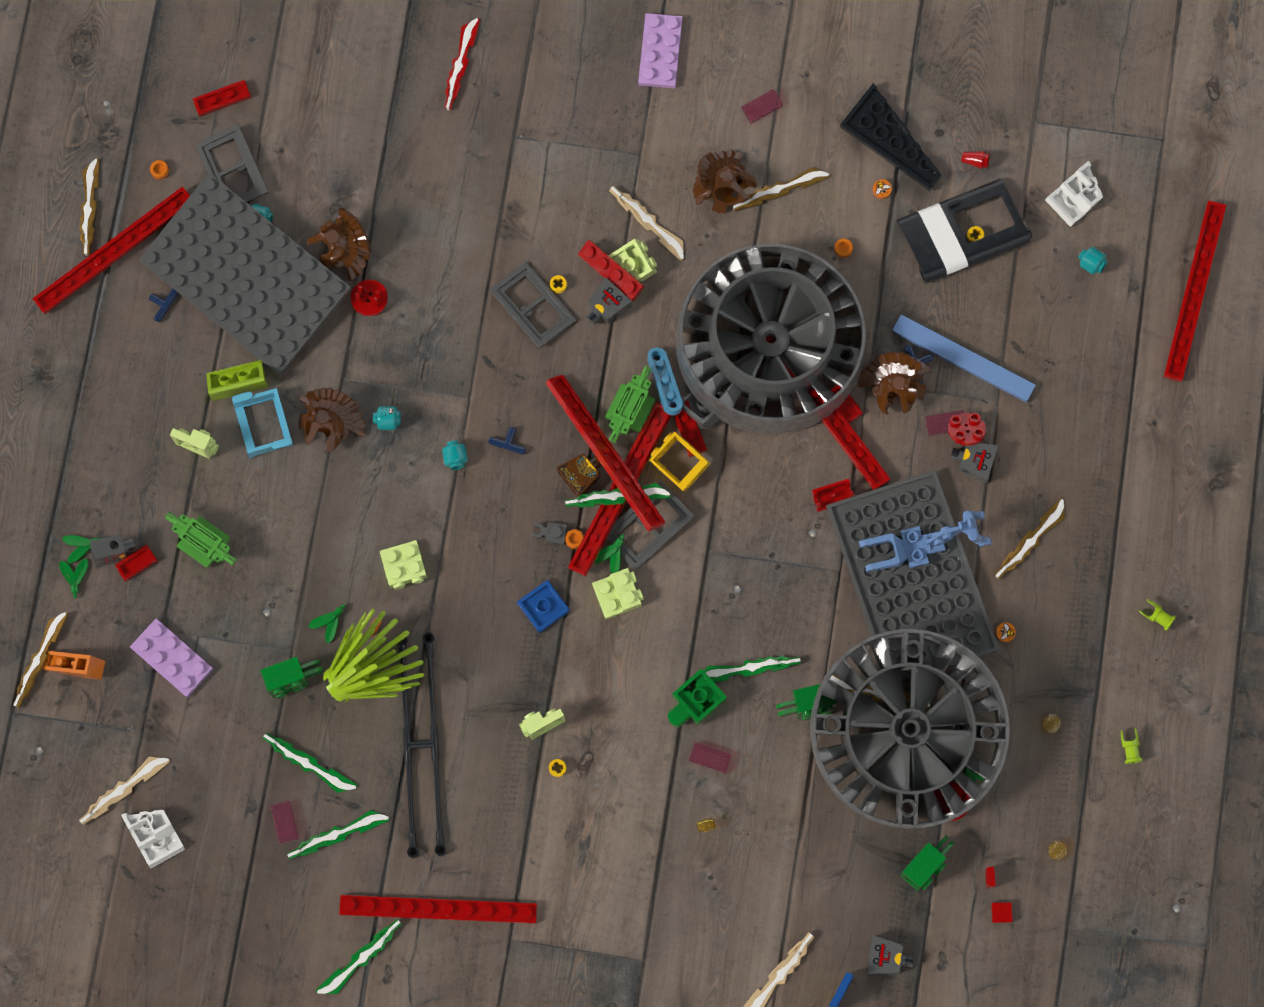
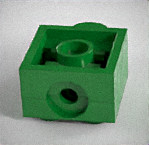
M296 656L260 671L268 693L273 698L280 699L287 696V693L290 691L298 692L304 690L305 686L309 685L307 678L323 673L324 669L323 667H318L321 665L320 660H314L302 665Z
M701 668L672 693V698L677 702V705L669 711L668 721L672 726L680 727L691 718L699 726L727 701V696Z
M820 684L793 690L792 701L775 705L777 710L786 709L778 712V717L796 714L797 719L802 718L803 721L810 720L814 699ZM821 695L817 714H833L832 711L836 710L837 706L836 700Z
M947 835L944 836L936 847L928 842L901 873L900 877L917 892L921 888L925 890L933 881L931 876L933 874L938 875L946 866L944 863L946 857L944 855L955 842L951 841L941 853L938 850L948 840L949 837Z

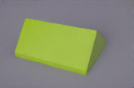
M261 360L206 373L208 393L213 401L268 388Z

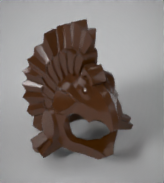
M731 149L727 152L721 151L719 154L716 152L712 154L710 151L706 156H703L697 166L698 176L693 184V194L697 205H700L704 199L708 200L713 197L712 211L725 214L727 205L743 203L749 200L743 189L750 186L757 188V182L753 176L745 172L744 166L738 165V162L743 158L742 152L735 153ZM734 190L738 193L736 198L732 197Z
M339 208V216L336 218V223H332L331 219L320 226L318 233L308 238L307 244L319 241L326 243L329 250L327 253L321 254L318 261L326 267L333 265L335 268H341L344 266L347 270L348 279L353 281L355 276H361L362 268L366 266L365 260L369 259L372 251L369 248L370 243L368 242L366 231L362 227V222L356 216H353L351 212L346 211L344 208Z
M894 351L892 353L876 355L875 359L871 360L872 365L866 366V371L860 373L861 380L857 385L860 388L874 387L872 392L877 397L878 407L884 414H889L888 408L893 405V400L897 396H900L901 406L905 414L911 410L917 397L923 400L926 394V385L919 384L918 380L923 378L924 374L931 373V368L909 354Z
M323 387L314 391H308L306 395L300 396L299 400L304 402L305 407L309 410L306 414H300L299 429L304 428L305 442L308 445L311 444L317 431L323 432L326 436L324 442L327 444V450L324 451L325 453L335 450L341 440L348 436V432H354L360 437L366 435L363 428L367 424L365 420H362L363 414L358 412L359 406L356 404L357 401L352 400L350 396L340 392L339 389L334 390L331 387Z

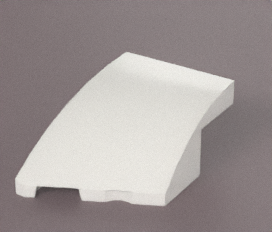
M1089 161L1045 199L1070 227L1103 198L1101 190L1097 185V179L1093 177L1091 172V163Z
M164 810L140 812V814L131 815L124 813L121 815L150 869L185 850Z

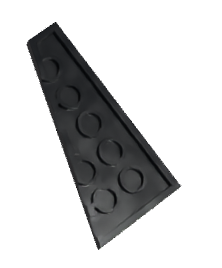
M873 83L842 121L840 128L928 191H931L941 178V173L929 157L925 155L921 146L914 140L910 131L896 112L891 109L885 97L880 94Z

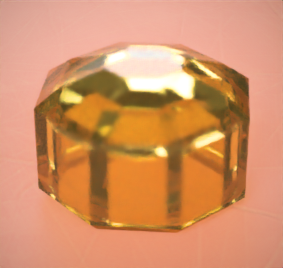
M1048 714L1042 720V728L1046 733L1054 734L1061 728V720L1057 715Z
M705 818L696 823L699 833L716 828L712 818Z
M1053 841L1048 846V855L1053 860H1061L1067 855V846L1062 841Z

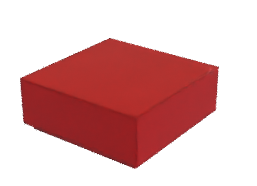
M994 866L985 869L987 889L996 887Z
M1012 902L991 903L992 923H1012Z

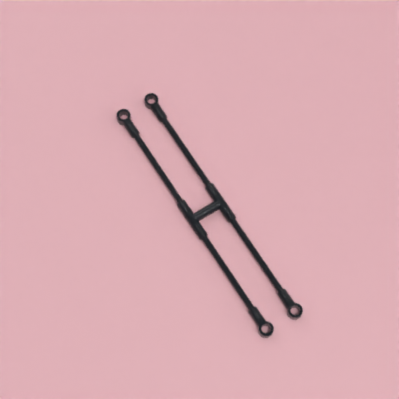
M431 632L423 635L426 658L428 659L431 713L430 740L411 741L407 689L402 691L404 763H406L410 830V833H408L409 848L407 854L413 859L418 857L419 850L416 843V832H414L411 776L412 749L431 748L437 822L436 847L434 851L440 857L444 856L447 852L444 846V833L441 824L438 770L439 744L435 716L432 662L435 637ZM430 635L432 640L428 642L425 638ZM407 637L404 643H398L399 653L406 650ZM407 656L400 659L403 666L406 665L405 660ZM406 671L401 672V677H406ZM439 847L444 848V852L441 854L437 853ZM416 849V855L411 856L410 850Z

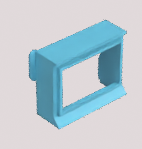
M277 388L254 395L251 392H246L232 397L249 459L260 454L293 446ZM273 400L284 439L255 447L244 408Z

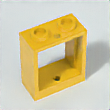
M669 433L663 440L665 443L660 448L657 447L653 450L649 461L682 491L686 492L711 463L679 433ZM677 440L700 460L682 481L659 461Z

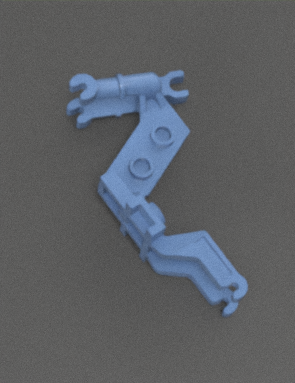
M964 511L963 521L958 522L959 526L953 528L952 526H946L941 528L939 532L922 535L920 526L901 530L902 539L894 534H887L859 541L860 548L892 543L895 551L893 559L866 565V572L899 567L906 560H908L910 569L921 565H929L927 555L945 551L944 544L946 541L953 539L954 536L961 532L967 534L969 540L978 544L980 548L985 545H992L991 537L981 536L976 524L978 519H985L984 511Z

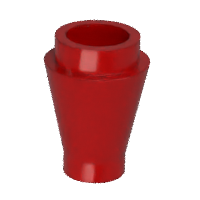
M986 151L963 152L961 162L980 169L988 168L990 153H986Z

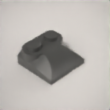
M719 391L715 397L719 399L723 393ZM692 392L682 399V410L694 419L701 429H709L720 420L713 411L710 413L695 398ZM687 400H688V402H689L690 407H691L692 410H690V409L685 405V402H686Z

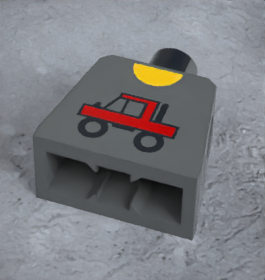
M605 277L588 301L589 308L592 311L586 318L593 325L600 318L609 324L632 307V301Z
M978 443L965 446L964 450L953 447L950 458L961 461L958 471L986 484L998 446Z
M120 535L90 541V550L96 569L121 561L126 558V551L136 549L133 538L122 541Z
M872 936L866 975H898L901 966L912 968L914 956L902 954L903 945Z

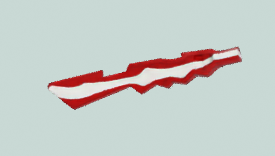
M479 18L461 27L459 55L452 60L453 69L449 72L450 76L447 79L448 87L445 90L447 98L444 108L446 110L452 109L453 102L456 100L462 86L460 81L465 74L469 62L467 53L469 46L473 47L480 23Z

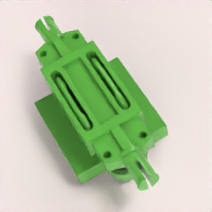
M644 366L641 375H634L631 382H628L627 385L621 383L605 416V419L611 421L609 427L613 430L608 439L610 442L613 440V443H616L619 435H627L629 430L639 434L656 402L655 398L649 396L648 391L651 386V382L647 379L652 371L650 367Z
M171 512L167 513L169 516L166 515L165 519L173 523L172 530L181 539L177 544V548L207 569L214 560L217 563L227 561L232 566L235 565L237 559L229 554L230 547L227 543L231 538L200 515L195 520L193 518L189 519L184 514L178 518Z

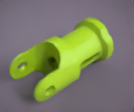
M1146 599L1155 606L1154 613L1147 615L1141 610L1139 612L1152 622L1156 621L1167 631L1176 616L1169 615L1162 610L1161 606Z
M1134 728L1136 738L1133 741H1125L1121 730L1122 748H1125L1126 753L1125 764H1135L1143 761L1139 754L1138 746L1140 742L1136 728Z

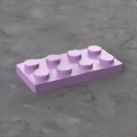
M645 14L639 86L675 89L682 16Z
M157 619L130 646L133 651L187 698L213 670L209 664Z

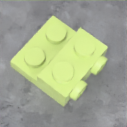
M633 239L609 255L640 282L657 273L655 269L657 263L652 257L649 258L647 254L648 247L644 241L640 242V240Z
M173 428L170 433L176 445L208 459L215 455L219 448V445L215 444L216 440L210 436L209 432L200 429V431L193 429L190 435L184 429L180 428L178 431Z
M416 540L380 551L390 589H401L405 587V584L411 582L418 584L423 582L424 578H427Z
M628 568L592 583L605 620L642 607L641 601L644 599L641 590H636L634 585L637 582L633 571L629 572Z
M561 709L548 711L544 718L540 712L535 714L533 711L524 717L525 720L522 721L523 723L519 724L525 737L529 736L531 740H534L566 722Z

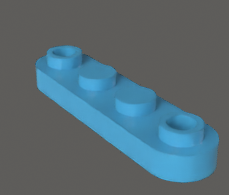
M652 348L648 352L647 361L652 369L651 373L663 409L669 415H677L682 410L683 402L667 354L662 348Z

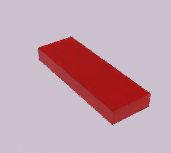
M244 79L192 99L197 113L201 117L250 99L251 95Z
M687 400V401L685 402V405H686L690 410H692L691 407H690V404H689V402H688V400ZM683 410L679 414L673 415L680 435L699 453L707 452L697 422ZM686 448L689 458L693 457L694 455Z

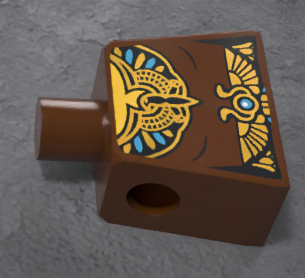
M583 453L563 463L556 469L557 473L578 497L581 494H586L600 479V473L597 468L602 464L596 456L589 460Z

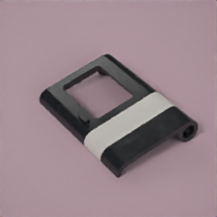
M1000 178L896 220L919 264L920 275L925 284L1030 243V238H1032L1030 228L1025 227ZM1000 196L1015 224L968 243L956 222L954 214Z

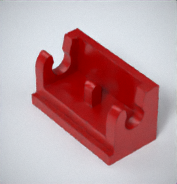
M848 478L814 489L811 495L818 513L827 510L826 505L853 497L854 493L851 491Z

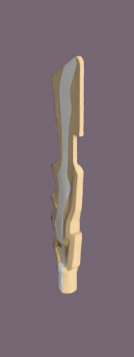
M612 186L609 192L617 198L618 203L627 212L630 211L647 231L652 230L659 236L660 239L658 241L682 261L684 258L683 240L656 224V216L647 213L646 208L641 206L639 201L632 199L629 194L622 193L615 186Z
M148 757L127 782L118 781L114 789L107 790L106 794L100 796L95 804L90 805L88 812L79 819L81 824L84 826L90 820L96 819L107 812L111 805L118 803L131 794L132 788L141 780L145 782L164 768L170 760L168 758Z
M808 932L803 940L798 942L787 953L789 956L780 962L768 975L769 981L760 991L757 988L743 1007L765 1006L776 984H785L787 975L793 973L794 968L800 965L801 957L806 955L807 947L814 939L812 934Z

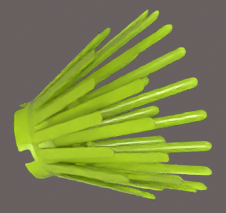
M374 608L367 617L366 612L363 614L354 631V623L349 631L347 629L331 667L324 672L323 676L324 681L328 678L330 684L326 688L337 701L341 702L345 699V703L352 699L397 697L399 695L386 693L402 692L404 689L420 685L419 682L403 685L397 683L421 678L424 676L423 673L389 680V677L420 666L424 663L423 660H418L405 666L397 664L377 672L418 650V646L414 645L395 655L396 650L394 649L384 654L409 635V631L406 630L374 653L386 642L387 638L384 636L397 624L398 619L396 618L355 657L375 632V627L383 619L386 611H382L364 635L361 632L374 614Z

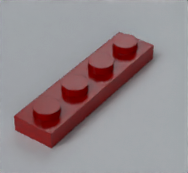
M588 240L577 254L604 278L606 277L631 301H635L645 286L593 241Z

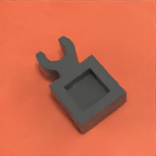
M548 522L546 528L540 523L534 524V528H539L541 532L539 534L533 533V538L540 539L546 537V543L565 544L567 525Z

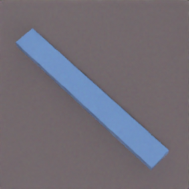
M900 315L892 330V333L1024 402L1028 401L1036 386L903 315Z

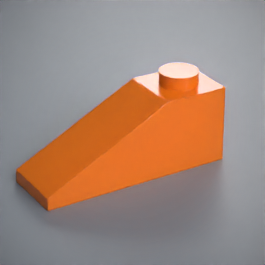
M47 651L46 653L48 659L43 666V670L88 679L101 680L106 662L91 655Z

